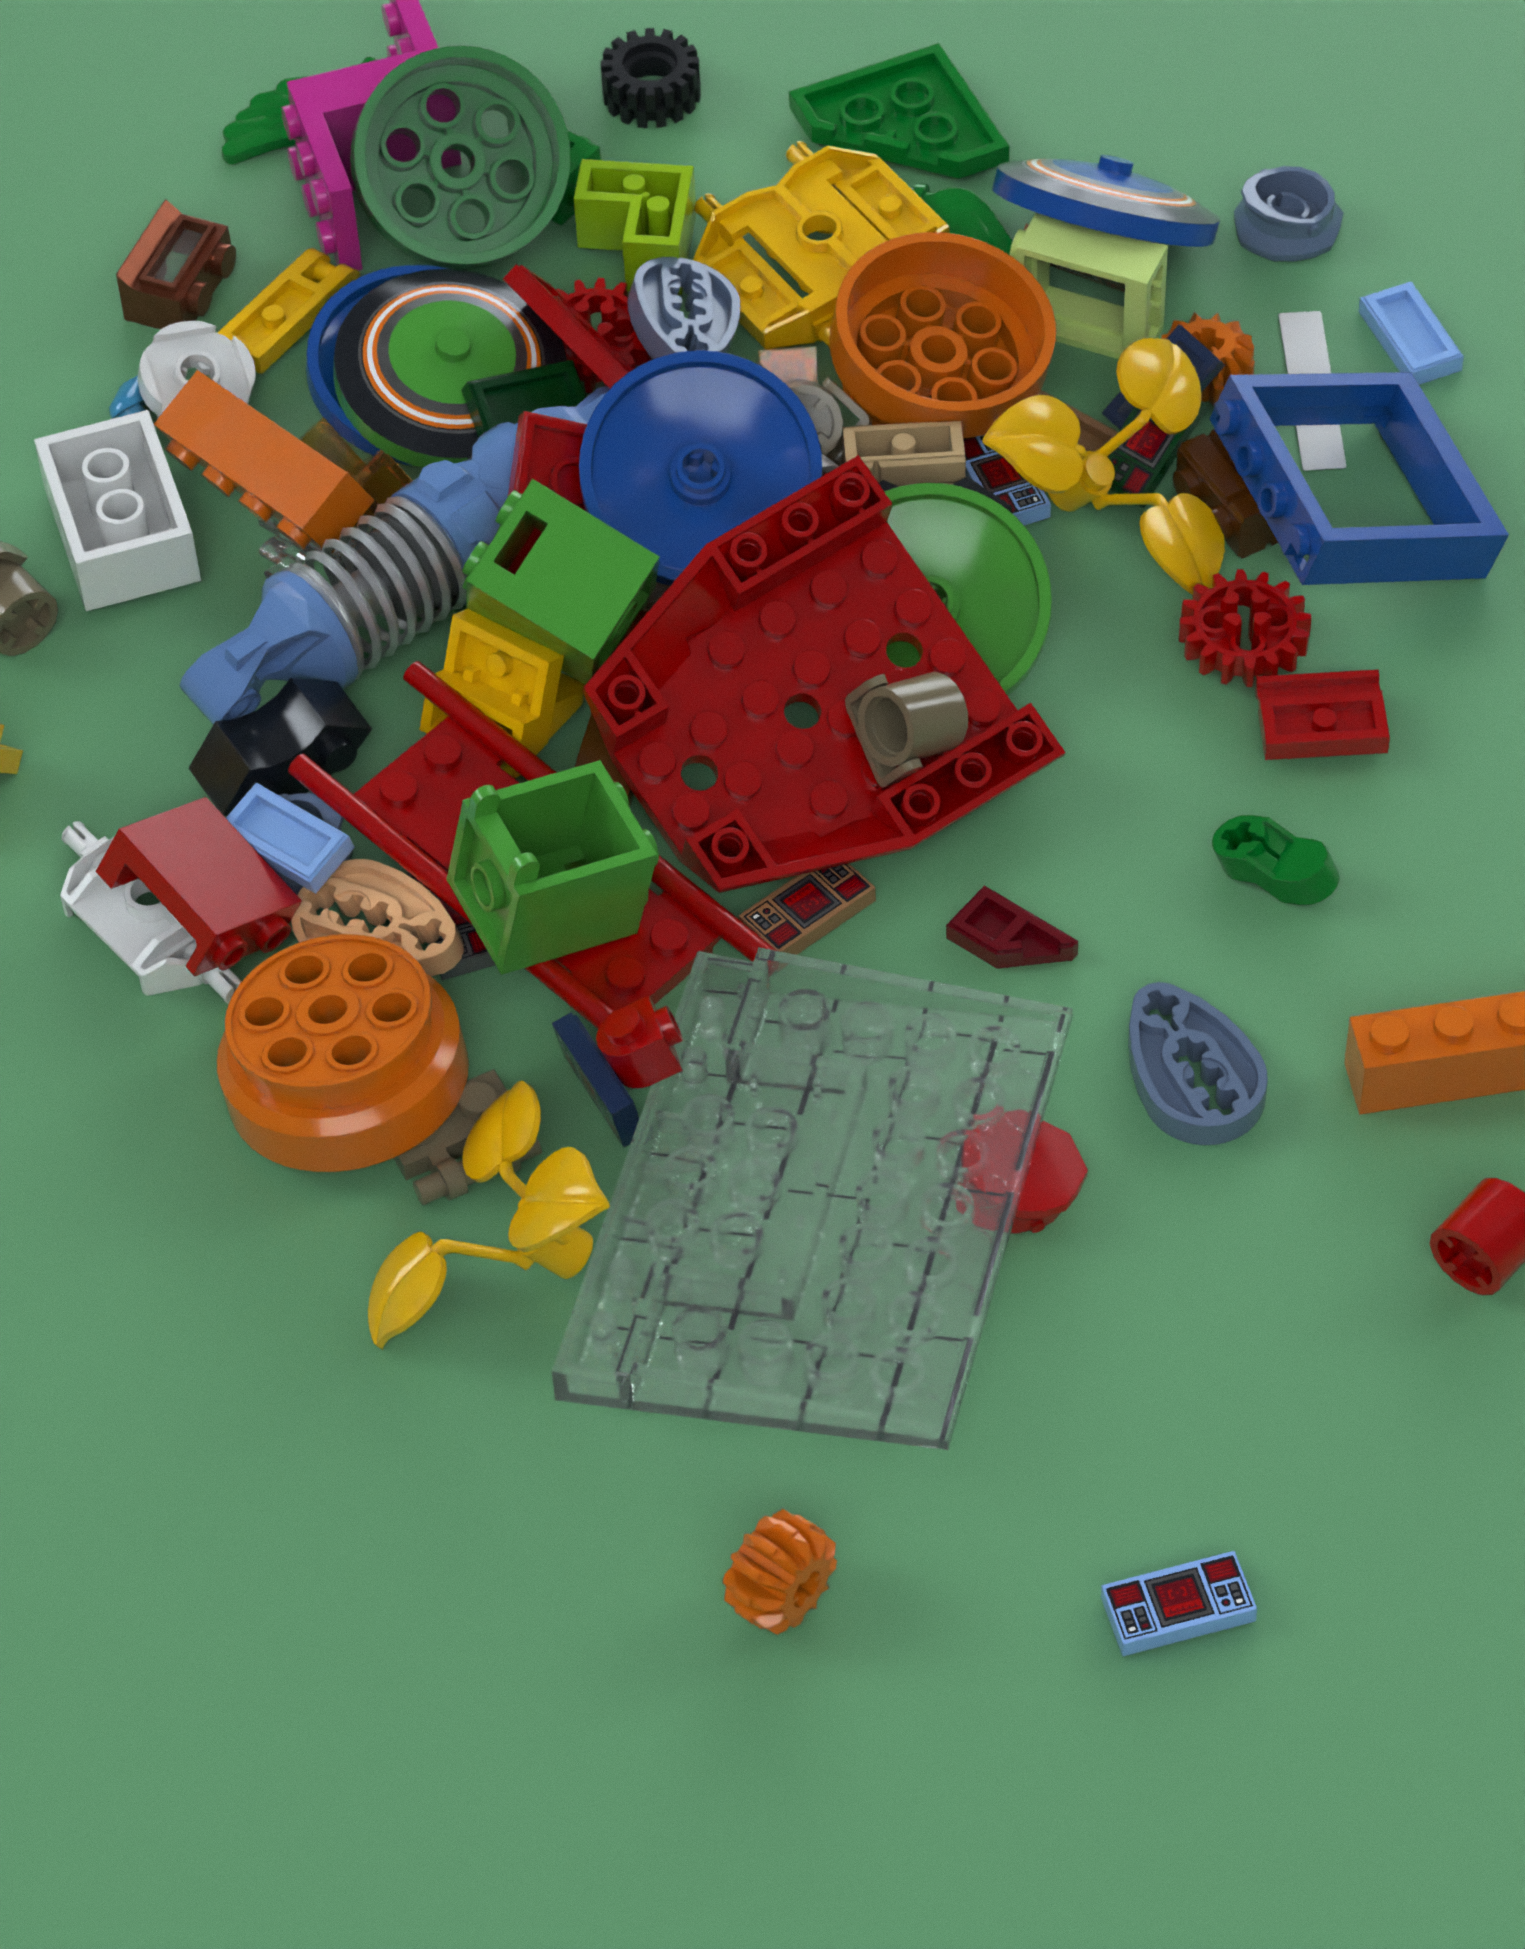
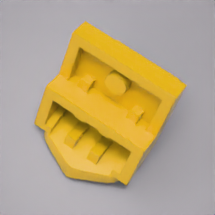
M465 609L452 615L444 669L435 674L535 755L548 744L549 739L581 707L584 700L583 687L585 685L561 673L563 655L470 609ZM424 698L419 728L420 731L426 734L448 717L427 698ZM503 762L500 768L513 778L520 776L507 763Z

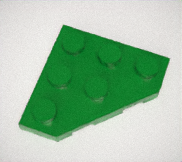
M939 43L789 91V108L812 143L877 154L885 161L957 179L996 167L1000 163L1009 162V144Z

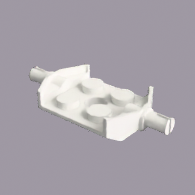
M80 821L73 822L74 830L67 826L62 833V841L81 858L69 868L60 894L64 914L69 918L74 912L139 976L142 992L146 996L199 986L204 983L209 984L229 1005L235 990L242 981L230 969L221 971L219 968L194 977L186 968V964L196 949L197 943L195 939L161 902L147 906L135 902L142 894L151 892L140 879L111 889L95 872L114 837L107 839L104 836L98 840Z

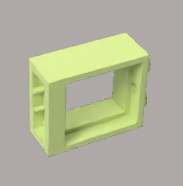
M1035 213L1026 231L1021 229L1017 231L1011 245L1010 256L1021 263L1035 277L1045 291L1055 317L1056 342L1119 359L1125 348L1135 341L1143 338H1159L1164 328L1168 245L1097 231L1039 213ZM1050 263L1125 284L1124 306L1049 286Z

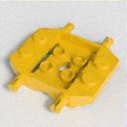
M798 141L797 147L794 144L791 145L786 153L787 160L793 166L777 185L748 191L723 206L715 199L714 195L705 194V200L701 196L694 206L695 212L707 222V226L693 260L715 269L733 284L740 297L739 323L765 350L814 343L817 340L823 341L830 348V326L839 288L849 269L860 257L877 245L903 235L925 232L950 233L949 225L877 154L833 146H826L813 153L806 143ZM816 231L823 234H833L828 239L817 241L807 237ZM749 233L765 249L767 255L776 260L795 279L800 289L809 295L801 298L742 237Z

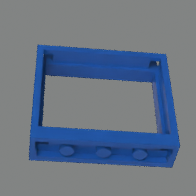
M1412 372L1230 375L1218 401L1214 404L1215 408L1209 420L1302 585L1483 579L1489 574L1509 534ZM1375 424L1434 525L1332 528L1275 426ZM1305 555H1309L1307 562L1304 558Z

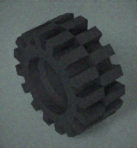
M645 28V36L638 37L636 30L626 33L627 42L623 41L620 37L612 41V49L606 47L602 53L603 60H601L603 101L605 106L608 105V111L613 117L620 114L621 122L627 125L635 118L637 119L638 128H647L648 121H656L657 128L666 127V118L670 117L674 123L683 120V111L691 114L695 110V102L699 103L701 97L699 57H697L695 46L693 44L688 46V39L680 35L673 40V31L664 29L661 36H655L654 28ZM645 76H661V77H663V78L657 79V80H640V79H639V78L645 77Z

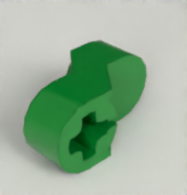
M1240 815L1223 823L1214 833L1212 839L1213 850L1225 873L1230 878L1238 881L1256 883L1282 903L1312 905L1329 897L1338 886L1340 880L1339 872L1327 847L1321 841L1294 836L1269 817Z

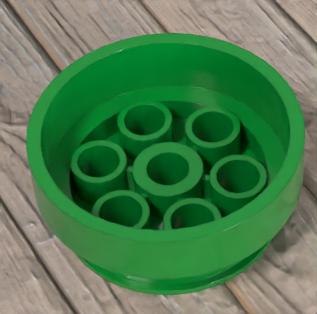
M447 46L425 51L407 59L388 73L376 86L358 117L351 143L350 161L353 184L358 200L372 225L389 243L404 254L429 265L452 269H470L502 261L523 249L540 234L556 213L563 199L570 173L571 154L568 132L561 111L548 89L534 74L515 60L492 50L472 46ZM438 94L448 97L454 103L456 109L455 118L449 122L434 120L427 111V99ZM491 110L504 114L510 125L508 136L493 138L487 135L481 125L482 114ZM394 134H404L410 137L416 146L415 158L408 162H400L393 159L387 151V138ZM452 149L463 152L470 162L469 174L462 178L448 175L441 164L442 154ZM510 165L516 167L522 173L524 187L521 192L510 194L498 186L496 171L499 167ZM408 189L423 191L430 199L431 209L429 214L424 217L409 215L402 207V193ZM465 204L478 207L485 218L483 230L478 233H468L461 229L456 220L458 207Z

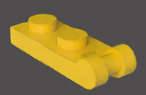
M309 248L217 333L226 336L231 341L234 335L243 342L253 358L255 371L263 374L312 327L316 316L325 303L342 287L361 277V274L344 263L335 266L330 263L328 255L314 248Z

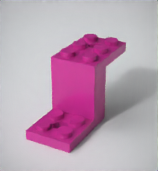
M389 0L390 3L381 5L388 36H394V44L386 47L387 58L287 81L290 105L281 107V112L289 140L295 139V147L287 148L291 171L295 181L305 180L306 184L301 185L306 211L309 218L319 216L320 221L316 222V231L321 250L326 255L333 253L337 266L344 263L357 271L363 270L352 192L355 188L350 161L351 143L358 117L376 86L395 67L422 52L439 48L419 0ZM438 94L427 99V111L434 120L449 122L455 118L456 109L454 103L448 97ZM394 134L387 138V151L393 159L400 162H408L415 158L416 146L410 137L404 134ZM447 150L442 154L441 164L443 169L462 164L459 150Z

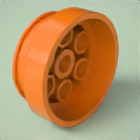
M943 232L914 233L890 239L877 245L860 257L849 269L839 288L829 334L830 354L844 392L870 415L873 422L872 425L961 421L963 439L985 435L996 419L1011 406L1031 396L1039 395L1045 382L1055 347L1056 323L1052 306L1045 291L1035 277L1012 256L986 242L959 234Z
M356 934L329 935L302 941L275 953L256 966L239 984L229 1002L225 1016V1031L217 1054V1074L231 1120L241 1138L257 1153L275 1163L312 1172H340L361 1169L395 1158L417 1146L432 1135L454 1111L466 1085L469 1071L468 1052L456 1007L446 990L434 978L425 973L419 962L401 947L380 938Z

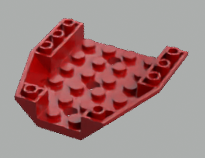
M859 455L707 543L583 687L584 696L613 764L677 859L718 893L910 850L1052 764L1066 753L1032 703L1019 710L1016 709L887 523L893 503ZM897 641L908 642L917 649L920 661L911 667H899L889 660L886 648ZM931 672L947 675L957 684L964 696L968 710V729L964 740L955 749L920 759L923 767L898 783L881 787L874 777L845 706L846 696L865 681L885 674L888 684ZM805 702L816 710L818 722L810 728L801 729L794 727L787 721L784 709L791 703ZM701 763L708 766L714 772L716 782L706 790H694L684 783L681 771L690 764Z

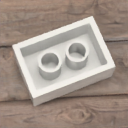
M149 410L34 439L44 488L86 611L201 581L193 533Z

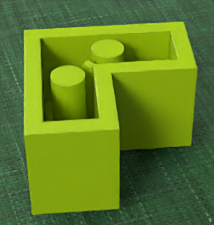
M582 159L574 194L578 248L623 251L627 291L631 290L638 268L645 262L660 257L689 259L696 221V212L694 210L696 204L694 166ZM680 287L678 295H682L683 287Z

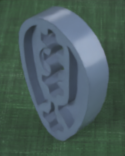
M660 257L649 260L638 268L627 300L633 328L639 341L652 359L683 351L729 352L740 318V297L733 284L715 269L686 258ZM680 287H683L684 292L688 294L685 302V309L689 311L688 318H684L683 312L680 311L682 299L678 296Z
M1156 982L1147 984L1139 989L1133 997L1129 1023V1059L1137 1093L1151 1120L1169 1136L1197 1145L1222 1144L1247 1133L1260 1119L1266 1102L1268 1077L1266 1065L1261 1054L1243 1031L1225 1014L1202 998L1170 983ZM1158 1009L1163 1016L1171 1014V1026L1160 1015H1149L1150 1011ZM1187 1056L1192 1062L1201 1061L1200 1076L1202 1081L1207 1086L1216 1084V1103L1222 1110L1231 1108V1114L1223 1116L1218 1109L1209 1110V1094L1203 1087L1194 1088V1070L1188 1061L1179 1062L1180 1057Z

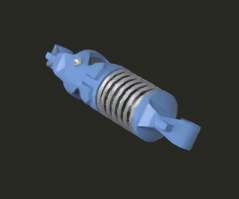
M608 386L597 388L576 407L556 406L539 408L532 413L588 424L594 409L610 388ZM500 423L480 435L477 442L472 446V456L463 462L454 464L448 460H443L423 467L418 478L392 494L391 497L387 498L385 504H378L374 516H360L357 528H343L339 540L326 539L322 552L308 551L304 564L290 563L289 568H282L281 571L267 578L261 591V605L249 627L202 654L183 675L180 682L181 690L213 725L215 721L237 719L256 711L261 701L259 691L266 680L288 681L290 678L334 681L338 682L344 690L354 683L355 679H359L363 669L375 668L381 657L393 656L399 645L410 644L415 634L428 632L433 622L445 620L450 610L462 608L466 604V590L462 586L467 575L462 573L463 567L480 541L490 545L500 526L495 520L508 497L518 423ZM367 526L374 527L369 533L366 531ZM350 538L358 540L355 549L349 545ZM336 549L341 552V557L347 571L332 558V550ZM315 561L323 564L324 571L331 585L315 570ZM380 614L386 619L389 632L377 624L376 615ZM416 617L423 618L421 622L416 623ZM361 625L368 630L372 644L359 635L357 628ZM399 628L405 630L403 634H399ZM381 639L388 642L386 646H381ZM363 651L370 654L368 658H364Z

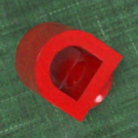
M649 995L613 1011L600 1025L596 1035L597 1046L624 1086L629 1088L648 1087L683 1071L674 1045L683 1041L679 1026L668 1006L666 1005L657 1010Z

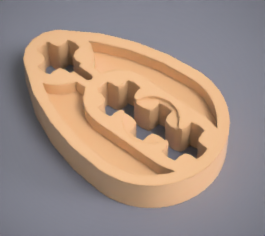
M369 859L345 860L316 894L302 887L297 895L302 900V903L293 918H291V925L299 943L313 938L340 934H356L380 938L410 953L419 962L425 973L430 976L446 973L453 969L462 958L464 952L463 940L442 903L421 883L402 871L378 861ZM336 902L341 913L347 917H356L362 910L367 921L377 927L370 933L365 921L360 919H351L347 926H345L340 915L335 911L329 910V908ZM319 908H323L324 910L318 915L316 911ZM389 919L390 924L387 927L382 926ZM442 936L444 941L441 944L435 943ZM424 942L431 943L427 946L426 950H423L421 944H424Z

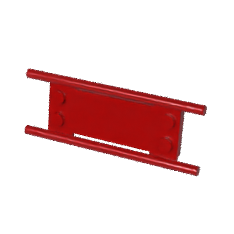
M415 661L405 671L404 681L448 716L354 794L306 754L298 755L291 762L288 772L472 925L446 880L462 801L471 798L473 792L484 785H492L495 790L519 784L518 781L500 768L503 762L507 763L528 781L557 772L420 661ZM659 855L651 881L660 887L663 892L658 896L651 889L648 890V902L644 906L637 934L532 965L525 969L599 1029L602 1022L613 1011L649 995L655 1005L712 955L713 947L721 938L766 974L776 968L782 958V954Z

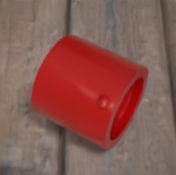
M1485 1178L1476 1185L1431 1234L1429 1245L1433 1257L1441 1269L1454 1282L1476 1294L1493 1295L1502 1288L1525 1262V1193L1522 1190L1498 1178Z

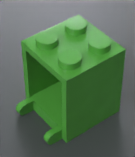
M532 479L523 494L513 490L502 505L495 520L500 526L490 545L480 541L467 559L462 573L467 575L462 586L466 590V609H470L563 655L562 671L586 685L616 650L639 612L646 607L649 597L656 586L660 557ZM535 528L542 532L515 575L507 571Z
M601 760L498 790H495L492 785H484L475 790L471 798L462 801L446 880L499 972L503 975L637 934L644 906L648 902V890L654 867L659 860V853L651 832L641 828L630 810L629 799L625 789L619 782H613Z

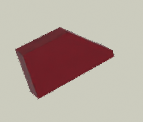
M985 885L946 925V939L996 969L1072 961L1078 955V940Z

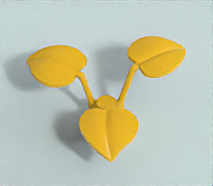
M1143 338L1125 348L1117 362L1116 374L1118 385L1125 399L1142 411L1131 423L1094 452L1086 451L1082 445L1077 444L1080 438V423L1075 413L1065 403L1048 395L1031 396L1016 403L1003 412L989 428L982 443L1003 456L1030 484L1047 492L1052 502L1064 511H1076L1090 502L1093 503L1097 510H1101L1108 505L1154 506L1144 511L1139 520L1141 536L1151 556L1178 585L1191 595H1193V587L1197 583L1209 589L1212 588L1213 575L1219 573L1223 561L1225 538L1212 510L1206 503L1188 493H1180L1171 498L1169 502L1160 493L1108 494L1115 477L1114 466L1108 456L1145 426L1150 418L1163 432L1174 435L1188 428L1199 413L1202 397L1199 377L1192 362L1180 347L1172 344L1168 339Z
M524 1081L516 1082L510 1090L504 1092L490 1104L472 1127L466 1139L462 1156L465 1174L471 1179L483 1183L499 1172L501 1178L520 1196L521 1200L517 1205L518 1210L511 1220L508 1231L510 1243L518 1250L514 1251L449 1239H440L433 1245L431 1237L424 1232H416L395 1247L382 1263L371 1288L368 1304V1323L372 1341L378 1348L383 1350L389 1339L415 1324L435 1303L441 1293L446 1277L447 1265L444 1256L447 1254L456 1253L514 1263L524 1270H528L535 1262L562 1279L572 1278L587 1263L593 1248V1238L589 1232L579 1226L608 1209L610 1204L598 1186L586 1156L573 1147L561 1148L537 1166L528 1179L527 1185L514 1172L512 1162L520 1159L530 1151L536 1141L541 1121V1109L537 1094L528 1083Z

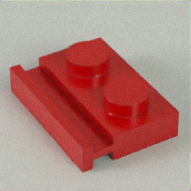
M1379 669L1256 676L1255 695L1256 699H1258V715L1265 760L1388 753L1390 735L1383 693L1379 685Z

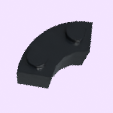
M290 678L280 692L258 710L237 719L215 721L191 762L189 770L223 816H228L255 783L262 785L277 795H292L310 791L288 772L291 762L300 754H306L330 775L345 770L356 759L357 749L365 741L372 728L338 682Z

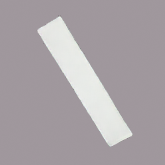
M1321 312L1280 313L1279 322L1287 373H1331ZM1296 425L1303 470L1346 468L1340 425Z

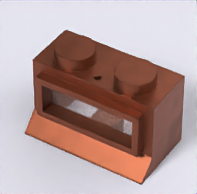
M165 199L116 273L124 320L161 330L174 323L196 321L198 316H204L209 309L215 289L222 278L230 276L235 265L236 248L234 245H231L229 227L182 214Z

